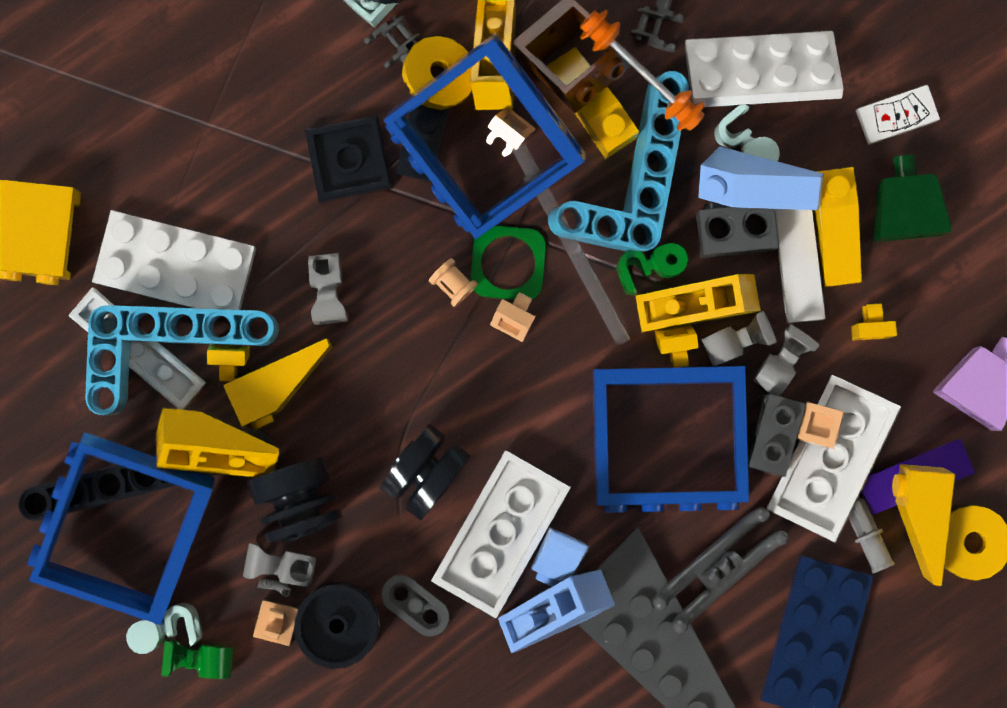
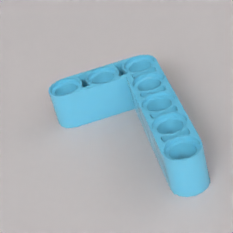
M668 71L656 77L659 82H667L672 86L674 96L689 90L687 79L677 71ZM650 83L646 90L623 212L578 201L563 203L554 207L548 217V225L555 235L626 252L629 250L648 251L659 243L681 131L677 130L679 121L675 117L668 120L665 119L666 106L669 101ZM656 117L663 119L666 123L667 132L665 135H661L656 131L654 127ZM650 153L656 155L660 161V168L657 172L651 170L647 164V158ZM643 189L652 194L653 204L650 208L645 207L641 203L640 194ZM564 210H569L575 215L576 223L573 229L566 228L562 223L561 215ZM600 218L607 219L611 225V232L608 237L602 236L598 231L597 223ZM637 225L642 227L646 233V240L643 245L638 244L633 237V231Z
M99 306L91 313L88 322L86 404L93 413L98 415L118 414L125 408L128 400L130 341L265 346L271 344L277 338L279 333L278 322L268 313L252 310ZM109 313H113L118 322L116 329L111 333L105 332L102 325L104 317ZM150 314L155 320V328L150 334L145 335L140 330L139 324L143 316ZM187 315L193 322V328L188 335L181 336L177 331V322L181 317ZM220 317H226L231 325L230 332L225 337L219 338L214 332V323ZM258 318L265 319L269 327L268 333L261 339H256L251 333L252 323ZM108 350L112 351L116 357L115 366L110 371H106L101 365V357ZM105 388H109L114 394V403L108 409L104 408L99 401L100 393Z

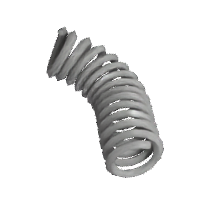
M260 578L257 588L260 587L268 590L274 589L285 597H288L291 593L289 586L286 583L279 582V580L274 581V579H270L269 583V578H263V580Z

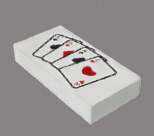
M928 85L856 110L868 145L940 120Z

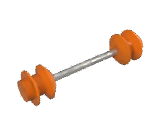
M596 10L593 11L580 25V28L584 31L580 39L583 40L591 37L595 41L593 51L604 50L609 45L615 49L669 101L666 106L665 119L668 120L675 117L679 121L678 131L684 128L692 130L697 126L705 115L702 112L705 103L694 104L690 100L693 93L691 90L680 92L674 96L615 40L619 34L620 22L613 24L605 20L608 13L607 10L600 14Z

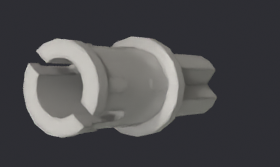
M858 498L848 518L858 538L855 539V543L860 542L871 566L872 573H876L895 563L880 534L883 532L882 528H877L865 500Z

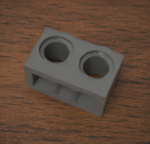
M712 202L704 204L705 210H699L696 214L700 259L773 252L779 248L775 209L727 207L726 205ZM755 216L761 219L764 225L762 234L754 235L747 230L746 219L748 217ZM713 220L722 221L727 227L726 237L720 239L713 237L708 229L709 222Z
M772 394L763 395L748 449V468L779 477H786L806 404Z

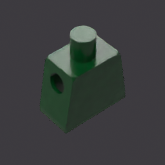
M916 155L893 157L895 177L882 179L877 184L873 233L874 243L942 237L951 233V223L936 174L917 175Z

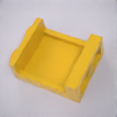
M0 180V279L22 281V275L37 276L36 283L59 285V279L70 280L71 272L67 271L74 207H80V191L73 187Z

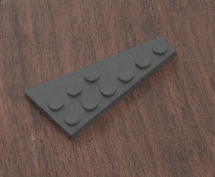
M636 526L595 570L602 571L615 605L578 625L665 708H735L691 624L688 625V630L683 634L676 633L672 628L673 620L683 610L676 596L669 602L665 610H658L654 607V596L668 582L641 531Z

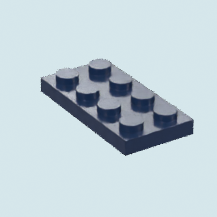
M799 555L761 692V701L784 708H838L874 576Z

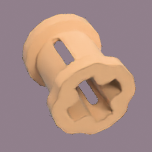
M450 258L430 277L429 282L432 285L437 284L452 299L450 304L456 307L474 291L478 283L475 280L469 281L455 266L456 262Z

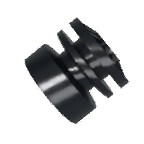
M323 456L268 473L247 482L254 504L265 505L272 503L275 510L260 519L261 525L278 520L281 528L265 534L267 543L272 541L290 542L325 530L334 521L343 517L340 508L325 514L321 505L337 500L335 494L318 496L316 488L330 480Z

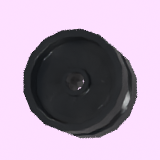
M431 424L421 432L415 441L412 440L391 466L393 469L379 487V489L395 500L401 498L413 484L417 489L406 502V510L420 521L426 516L472 457L456 444L450 446L438 460L435 455L444 444L445 435Z
M330 582L311 592L300 604L294 620L295 639L302 653L314 664L329 669L347 668L360 662L376 644L381 629L380 611L374 598L362 587L349 582ZM334 619L343 621L344 628L342 632L339 633L338 628H331L330 623Z

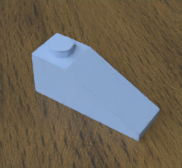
M719 146L701 164L698 198L737 208L818 210L821 205L824 174Z
M548 527L531 566L532 570L538 572L535 579L553 587L558 582L571 577L588 546L581 540Z
M597 570L565 579L499 617L498 620L510 651L514 653L589 620L613 607L615 603L602 571Z

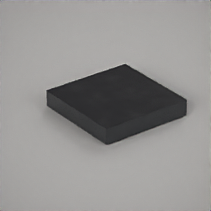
M377 115L305 129L319 203L392 189Z

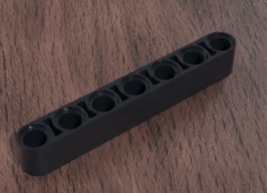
M260 430L245 432L253 437H262L266 443L276 447L274 438L267 432ZM121 465L81 474L78 485L83 490V499L77 505L71 502L67 514L178 485L156 478L153 485L147 486L140 478L141 472ZM200 472L211 477L221 475L216 473ZM111 474L118 477L120 481V489L115 495H110L104 488L105 479ZM57 481L26 489L18 500V509L21 515L28 520L39 521L44 519L47 510L54 512L58 500L52 498V494ZM38 493L42 494L47 501V507L41 514L34 511L32 507L33 497Z

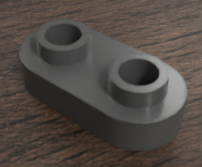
M402 574L391 577L384 584L382 600L385 606L417 632L424 636H436L445 630L449 622L447 606L410 576ZM403 586L408 590V597L405 600H398L395 597L394 591L397 587ZM432 609L437 612L438 619L436 622L428 623L425 621L424 612L426 610Z

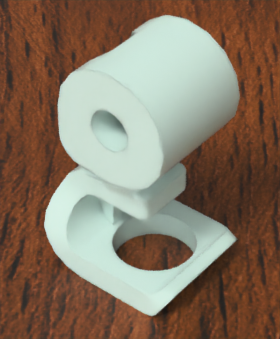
M739 105L716 126L714 135L718 144L727 148H734L740 145L743 153L778 161L780 155L779 147L771 138H752V131L749 128L736 134H731L726 129L736 118L745 114L749 106Z
M179 603L166 611L164 622L161 625L146 620L132 624L126 634L128 646L139 654H147L157 649L163 643L165 635L167 637L177 635L176 627L180 617L185 619L189 644L191 646L196 644L203 637L196 608L187 603Z

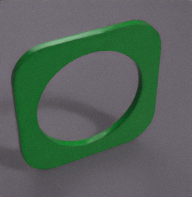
M494 226L479 238H474L471 281L475 280L478 283V286L474 289L475 293L482 297L515 300L519 292L532 299L537 297L541 292L543 284L546 249L545 239L542 234L534 229ZM506 236L524 241L531 248L535 258V269L529 281L523 286L512 290L500 289L492 285L485 278L481 267V259L486 247L492 241Z

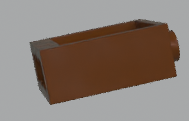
M561 0L512 43L522 62L576 113L584 105L590 104L597 94L610 83L621 78L631 65L609 45L603 50L606 54L566 86L542 61L579 29L582 30L580 25L590 14L575 0Z

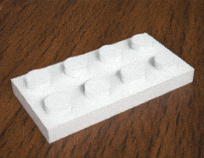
M833 31L686 40L685 53L690 90L693 92L691 98L694 104L704 102V107L842 98L844 88Z
M111 210L92 282L191 308L240 310L256 247Z
M832 375L817 405L840 410L845 413L835 450L799 441L790 460L787 475L781 478L767 510L836 543L898 417L901 406Z
M505 450L431 581L497 618L571 487Z

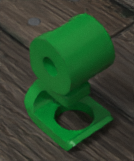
M674 243L657 247L649 259H646V256L640 251L629 250L625 252L616 266L624 292L627 295L637 294V289L633 284L627 266H637L643 273L644 278L650 276L654 271L661 277L669 279L678 276L684 271L688 263V256L683 247Z
M166 638L164 641L161 676H170L176 669L185 667V669H197L198 676L202 678H231L234 647L202 643L199 649H193L183 646L176 639Z

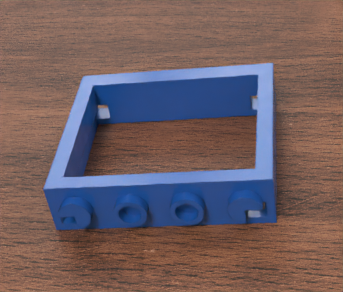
M496 32L388 112L384 119L387 124L385 128L392 135L391 140L397 145L402 143L410 154L408 160L415 171L420 175L426 174L433 184L431 185V190L435 197L442 204L446 202L456 213L453 217L459 227L462 226L467 233L470 231L475 239L585 162V151ZM487 56L562 157L483 214H480L405 116Z
M745 366L593 370L596 505H604L605 513L627 512V505H642V512L664 511V504H679V511H701L702 503H717V510H739L740 502H749ZM732 383L735 491L609 494L606 386Z
M84 432L80 443L72 441L64 461L65 464L71 465L67 478L59 476L53 491L52 498L57 499L58 503L54 512L46 511L39 532L46 535L42 546L34 544L27 565L34 568L29 581L161 625L212 493L215 478L200 472L157 468V458ZM89 454L194 491L154 597L50 562Z

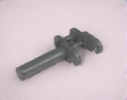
M657 0V12L651 11L648 6L637 9V13L641 15L637 30H631L630 34L635 36L637 41H641V39L648 40L647 46L675 52V45H666L665 41L659 40L657 35L663 19L684 22L685 16L681 14L676 16L673 11H670L672 0ZM648 18L656 20L652 34L645 32Z
M404 15L399 18L394 16L392 18L394 22L390 25L384 22L373 31L371 37L368 36L364 40V43L369 45L383 35L387 36L397 48V53L393 55L392 60H388L384 64L386 69L391 68L400 60L403 62L409 53L407 47L418 43L416 40L420 37V34L416 33L413 35L403 23L406 18ZM395 28H398L407 39L404 43L400 44L391 32Z

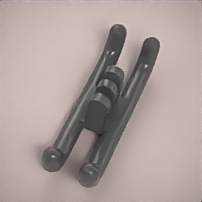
M757 508L740 519L654 596V607L658 610H665L669 602L697 577L707 588L675 617L672 622V628L676 633H685L688 630V625L768 554L788 542V534L781 530L767 536L742 558L736 552H726L754 527L768 520L769 511L766 508Z

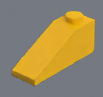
M478 0L473 49L496 32L515 58V47L512 42L515 40L516 0ZM485 56L471 68L470 84L476 110L513 109L514 92L488 57Z
M574 47L546 67L568 86L586 71L590 65ZM608 87L597 94L590 104L584 105L575 113L605 159L636 140L639 134V130Z
M854 167L817 171L824 174L821 205L818 210H813L823 286L830 287L861 283L859 204Z
M736 274L636 295L642 332L761 311L754 274Z
M324 339L223 385L241 426L248 427L252 425L253 430H257L273 423L272 415L279 413L333 348L330 341Z
M162 409L156 431L157 468L260 477L273 472L279 455L277 447L202 412Z
M900 464L899 474H895L893 478V495L896 497L899 512L923 577L933 585L942 586L955 474L943 467Z

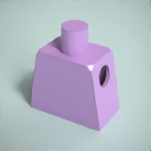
M1001 337L992 352L982 346L973 348L933 391V393L991 431H1001L1007 421V338Z

